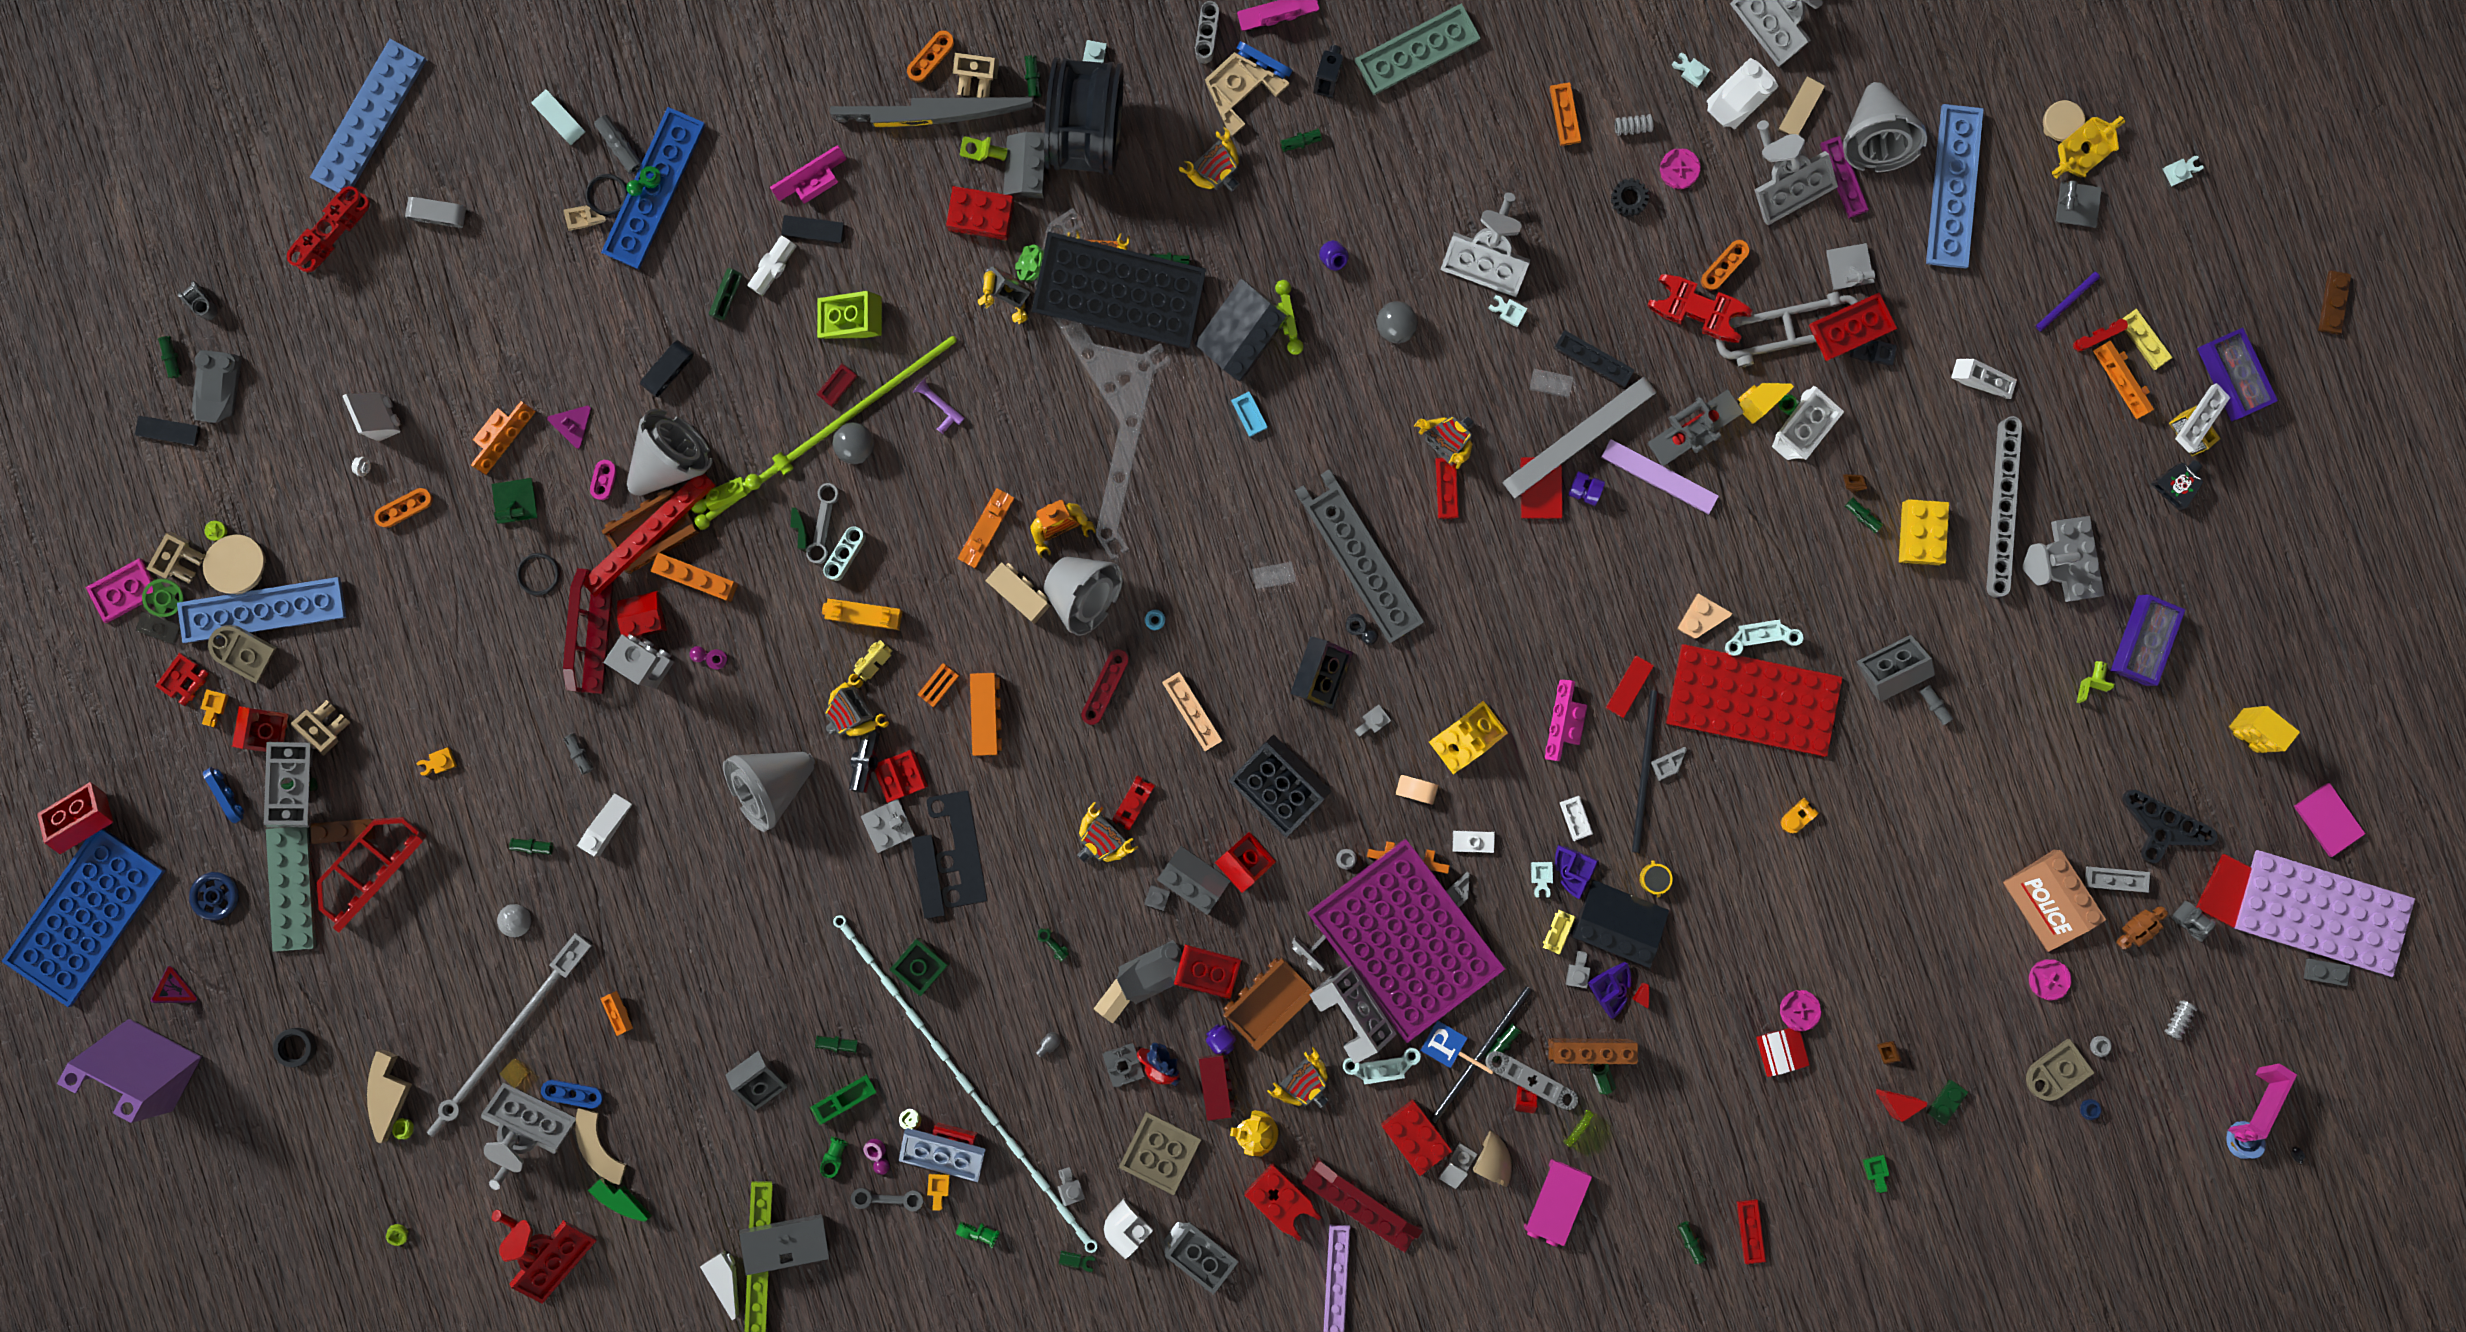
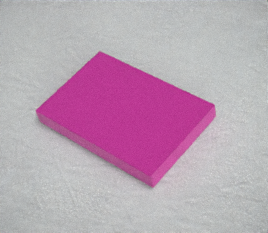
M139 558L85 588L103 622L109 623L142 605L143 591L154 580L147 570L143 559ZM152 586L148 589L147 594L153 592Z
M2326 783L2294 806L2329 857H2333L2365 834L2330 783Z

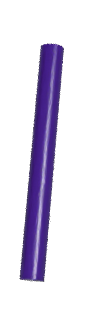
M2097 272L2092 273L2036 325L2037 330L2043 331L2100 278V275Z

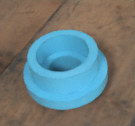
M1151 610L1145 616V623L1149 629L1159 630L1165 624V616L1159 610ZM1152 617H1158L1159 622L1153 624L1151 622Z

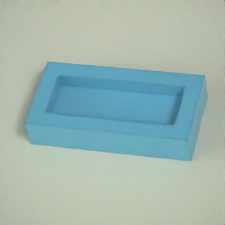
M1250 392L1231 400L1249 437L1267 429V425Z

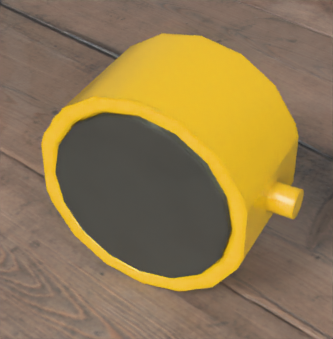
M1655 860L1651 861V864L1646 865L1640 873V883L1643 889L1649 893L1656 894L1657 897H1661V894L1670 889L1673 877L1671 871L1666 866L1655 863Z

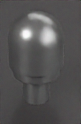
M1055 1032L1048 1033L1041 1040V1047L1035 1053L1042 1058L1047 1052H1053L1060 1044V1036Z

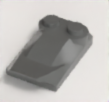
M199 350L195 357L197 370L192 402V412L196 421L219 423L226 417L234 416L242 362L241 356Z
M1173 940L1118 967L1119 973L1116 979L1126 1000L1138 1004L1175 985L1174 981L1182 952Z
M1177 1222L1163 1240L1165 1257L1213 1295L1239 1262L1232 1253L1226 1251L1192 1223Z

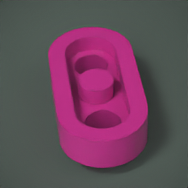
M601 460L595 466L590 493L598 500H606L612 494L617 474V468L613 462ZM606 467L610 468V472L608 474H604V469ZM601 487L605 488V492L603 494L599 493V489Z

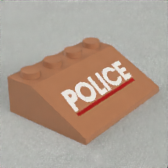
M2052 850L2003 882L2047 952L2090 931L2106 920L2062 850Z

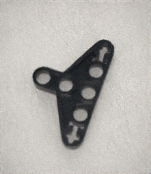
M2128 790L2123 794L2122 801L2148 835L2141 851V857L2145 862H2159L2168 845H2212L2216 842L2217 832L2212 827L2138 790ZM2135 794V799L2143 801L2142 804L2137 802L2131 803L2129 796ZM2150 802L2156 805V811L2153 814L2148 813L2146 809ZM2167 812L2174 814L2175 819L2172 823H2168L2165 820ZM2186 821H2190L2193 825V829L2189 833L2183 829V824ZM2159 830H2163L2166 834L2165 839L2161 842L2156 838V833ZM2198 831L2203 833L2209 832L2208 835L2210 836V839H2206L2204 841L2205 837L2201 834L2196 833ZM2150 848H2154L2157 852V856L2153 860L2147 857V851Z

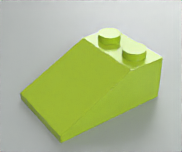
M870 291L818 298L817 338H868L882 336V296Z

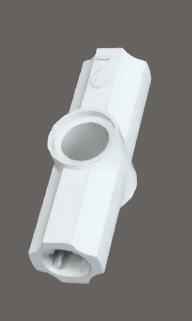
M781 236L770 253H766L758 266L759 269L747 286L763 296L773 280L782 274L786 261L797 246Z

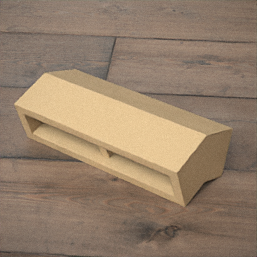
M1117 979L1094 1007L1095 1011L1112 1024L1130 1001L1126 1000Z

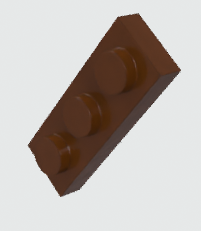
M2332 270L2328 272L2318 331L2337 335L2342 333L2351 274Z
M374 819L311 823L312 844L354 841ZM375 825L364 838L367 840L375 839Z

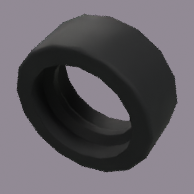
M295 1027L284 1030L276 1037L273 1043L274 1057L285 1067L294 1068L305 1065L313 1059L316 1053L317 1044L315 1037L304 1028ZM293 1035L302 1037L306 1044L304 1056L297 1060L288 1058L284 1052L285 1040Z

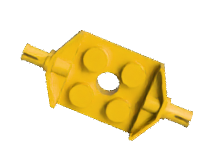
M2119 116L2112 123H2108L2098 117L2089 119L2058 145L2060 166L2052 171V175L2057 179L2064 172L2068 171L2078 177H2086L2088 171L2111 152L2119 149L2116 131L2125 123L2124 118ZM2084 142L2089 145L2087 153H2084L2081 149Z

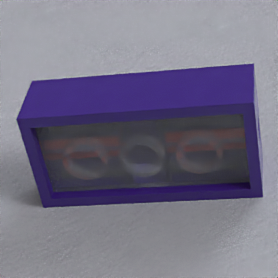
M2240 328L2197 348L2213 384L2217 383L2230 396L2224 407L2231 422L2278 401L2244 328Z
M2138 595L2110 671L2146 686H2158L2186 609L2152 595Z

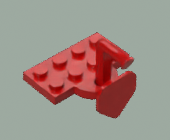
M495 1210L492 1214L494 1222H500L512 1230L499 1247V1254L503 1261L517 1260L521 1268L520 1272L509 1283L511 1288L541 1304L544 1303L596 1242L593 1235L563 1220L551 1236L546 1234L532 1236L533 1229L528 1221L522 1220L519 1222L502 1213L501 1210Z

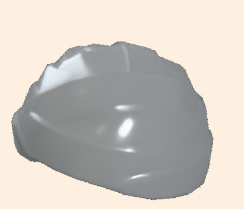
M510 904L504 907L498 914L497 924L503 934L509 937H519L529 930L531 916L525 907L518 904Z

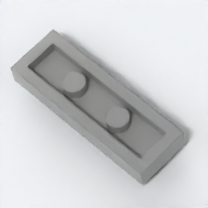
M2086 867L2085 887L2149 893L2150 872Z

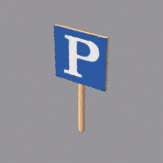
M1437 1020L1420 1051L1449 1068L1452 1067L1459 1055L1488 1073L1493 1074L1485 1065L1461 1052L1467 1037Z

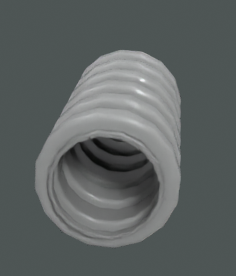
M1648 114L1647 117L1645 115H1641V117L1637 115L1634 118L1629 116L1628 119L1626 117H1622V119L1618 117L1615 120V132L1618 136L1621 133L1624 135L1630 133L1631 135L1634 132L1639 134L1640 131L1642 133H1646V131L1652 132L1654 127L1651 114Z
M2184 1000L2179 1001L2180 1006L2176 1007L2177 1012L2173 1013L2175 1016L2170 1019L2172 1022L2171 1024L2168 1023L2167 1026L2169 1028L2165 1029L2167 1035L2178 1040L2183 1039L2182 1034L2186 1033L2184 1030L2189 1027L2187 1025L2188 1022L2191 1023L2192 1021L2190 1018L2194 1017V1011L2198 1010L2196 1006Z

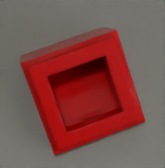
M1643 982L1633 996V1000L1647 1009L1649 1008V985Z
M1518 1086L1515 1111L1535 1113L1538 1096Z

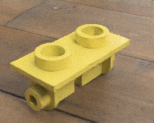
M881 640L878 643H873L865 658H860L855 664L854 672L857 675L862 673L860 677L864 681L871 679L879 670L874 665L876 661L883 665L891 656L892 650L887 645L883 648L885 644Z
M1558 910L1554 914L1555 917L1551 924L1552 929L1551 931L1549 930L1545 941H1543V948L1560 955L1576 917Z

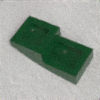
M791 507L790 528L798 530L797 548L799 550H807L809 539L805 521L800 511L795 507Z

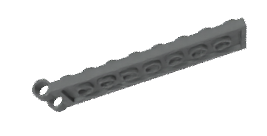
M1328 469L1320 474L1323 482L1329 489L1327 492L1312 500L1308 491L1302 485L1294 490L1295 494L1390 644L1424 623L1335 477ZM1334 509L1336 514L1329 516L1328 510Z

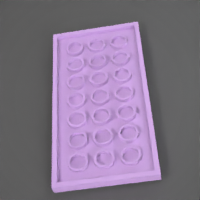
M2255 851L2251 865L2252 870L2238 919L2233 929L2393 977L2415 898L2263 851Z

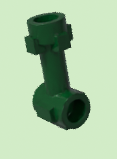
M1040 928L1037 931V940L1048 944L1056 953L1054 955L1056 960L1062 961L1070 954L1066 946L1061 947L1051 937L1052 931L1049 928Z

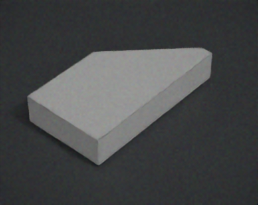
M1686 747L1651 762L1658 781L1679 772L1682 759L1687 750Z
M1468 872L1446 890L1458 908L1469 897Z

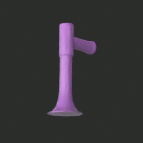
M925 377L913 393L919 392L924 394L948 415L943 423L936 428L941 434H944L954 421L960 425L965 418L928 387L926 383L927 377Z

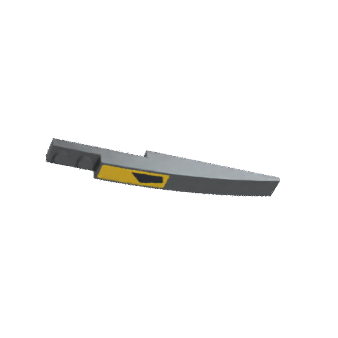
M911 98V106H830V115L837 122H848V120L868 122V119H871L873 127L920 126L1010 113L1034 107V102L1032 98Z

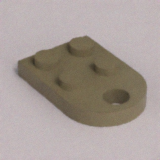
M225 625L216 629L208 641L209 652L215 661L256 684L261 680L277 647L236 625ZM218 635L225 638L224 646L217 643L216 638Z
M2066 1039L2029 1067L2026 1083L2034 1096L2052 1101L2065 1095L2094 1074V1072L2070 1039ZM2038 1080L2044 1082V1088L2041 1091L2035 1089V1083Z

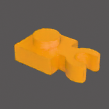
M450 747L429 754L430 761L420 760L416 763L417 766L426 765V770L420 773L422 776L429 775L433 769L435 774H439L457 767Z

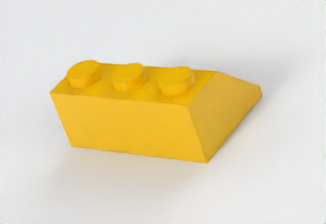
M1761 383L1758 387L1753 385L1737 400L1740 402L1739 406L1744 412L1743 415L1753 424L1776 405L1794 386L1784 383Z

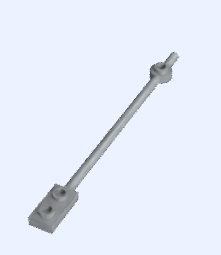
M574 933L549 965L554 969L552 974L453 1099L443 1101L439 1105V1117L427 1131L431 1137L435 1136L446 1121L456 1119L460 1115L461 1101L560 975L567 978L593 946L578 933ZM449 1106L453 1107V1113L448 1111Z

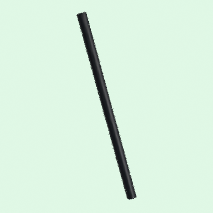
M1654 690L1650 691L1632 852L1640 853L1659 694V691Z
M1525 986L1475 1055L1474 1060L1481 1063L1497 1041V1038L1502 1034L1531 994V989ZM1470 1062L1433 1113L1430 1120L1434 1123L1439 1121L1478 1066Z

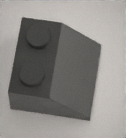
M760 1051L754 1053L725 1075L731 1090L753 1111L787 1088L786 1083L772 1063Z

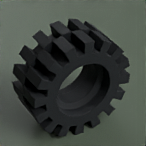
M1627 178L1623 179L1622 182L1620 181L1615 186L1611 194L1613 209H1617V213H1622L1624 217L1627 215L1630 217L1637 216L1648 203V188L1645 189V184H1641L1639 179L1636 181L1634 178L1629 180ZM1631 190L1637 194L1638 199L1635 204L1628 205L1623 201L1622 195L1625 191Z

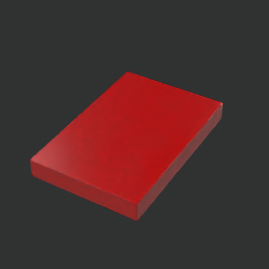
M1521 457L1520 469L1535 457ZM1562 464L1521 494V519L1562 518Z
M2222 854L2196 908H2200L2203 913L2230 927H2235L2252 868L2226 854Z
M1185 944L1174 984L1230 999L1241 959Z

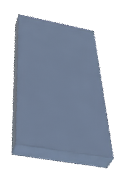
M906 1128L899 1161L978 1182L986 1149Z

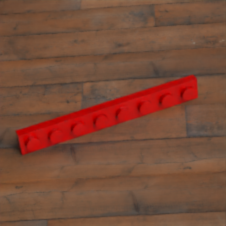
M705 474L692 478L586 576L583 585L594 597L600 594L716 485Z

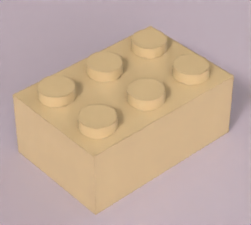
M1001 562L985 581L1035 624L1050 607L1047 603L1049 601L1048 597L1040 590L1037 592L1032 590L1034 585L1024 576L1020 579L1017 576L1019 572L1009 563L1005 566Z

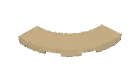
M578 1108L575 1123L576 1137L583 1157L597 1174L612 1183L620 1185L627 1164L616 1160L603 1148L598 1133L599 1113Z

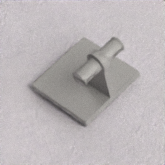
M1867 243L1826 251L1834 290L1874 283L1875 273L1871 268Z
M1324 934L1310 949L1295 936L1292 940V949L1299 956L1304 955L1307 957V963L1313 970L1319 969L1321 972L1324 970L1325 964L1312 953L1326 938Z

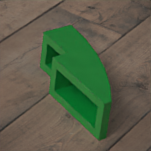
M866 1074L814 1104L810 1109L819 1125L875 1094L876 1090Z
M601 1178L588 1190L598 1201L621 1215L643 1222L652 1217L625 1186L617 1190L610 1181Z

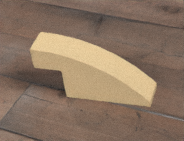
M384 1049L378 1050L375 1053L367 1088L369 1119L378 1143L388 1141L393 1124L397 1120L412 1086L411 1083L390 1075L398 1055Z

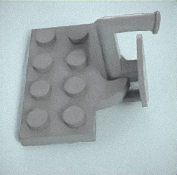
M1733 0L1730 5L1775 64L1780 67L1811 41L1799 25L1806 12L1805 3L1816 9L1822 6L1823 2L1822 0Z
M1760 121L1757 124V128L1759 129L1764 146L1762 155L1769 162H1776L1772 170V180L1755 189L1763 220L1767 225H1770L1834 190L1838 185L1830 156L1826 151L1808 159L1801 153L1805 145L1803 138L1797 134H1790L1773 142L1768 129L1769 123L1767 121Z
M1506 193L1504 195V201L1499 213L1490 210L1483 212L1481 222L1487 228L1479 231L1473 239L1454 232L1440 270L1514 297L1517 296L1530 259L1511 253L1512 242L1508 235H1518L1522 226L1516 219L1508 217L1512 203L1516 200L1514 194Z
M2090 516L2051 522L2054 542L2047 546L2042 543L2031 545L2023 563L2024 572L2036 585L2048 584L2051 579L2056 582H2062L2065 602L2104 596Z
M503 1083L481 1115L482 1119L499 1126L497 1130L498 1142L486 1143L484 1147V1155L490 1161L502 1166L494 1179L490 1180V1187L494 1190L500 1189L501 1183L510 1170L513 1172H520L522 1170L523 1160L518 1154L529 1152L536 1145L555 1154L576 1123V1118Z

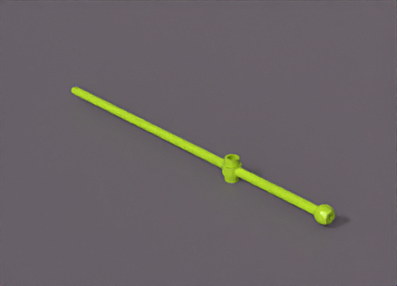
M949 337L788 455L784 456L782 452L776 454L772 458L775 464L759 475L761 484L779 471L786 475L793 470L792 461L955 344L957 341L956 337ZM746 489L747 494L750 493L752 490ZM740 499L710 511L705 515H697L694 519L695 524L700 530L707 529L712 519Z

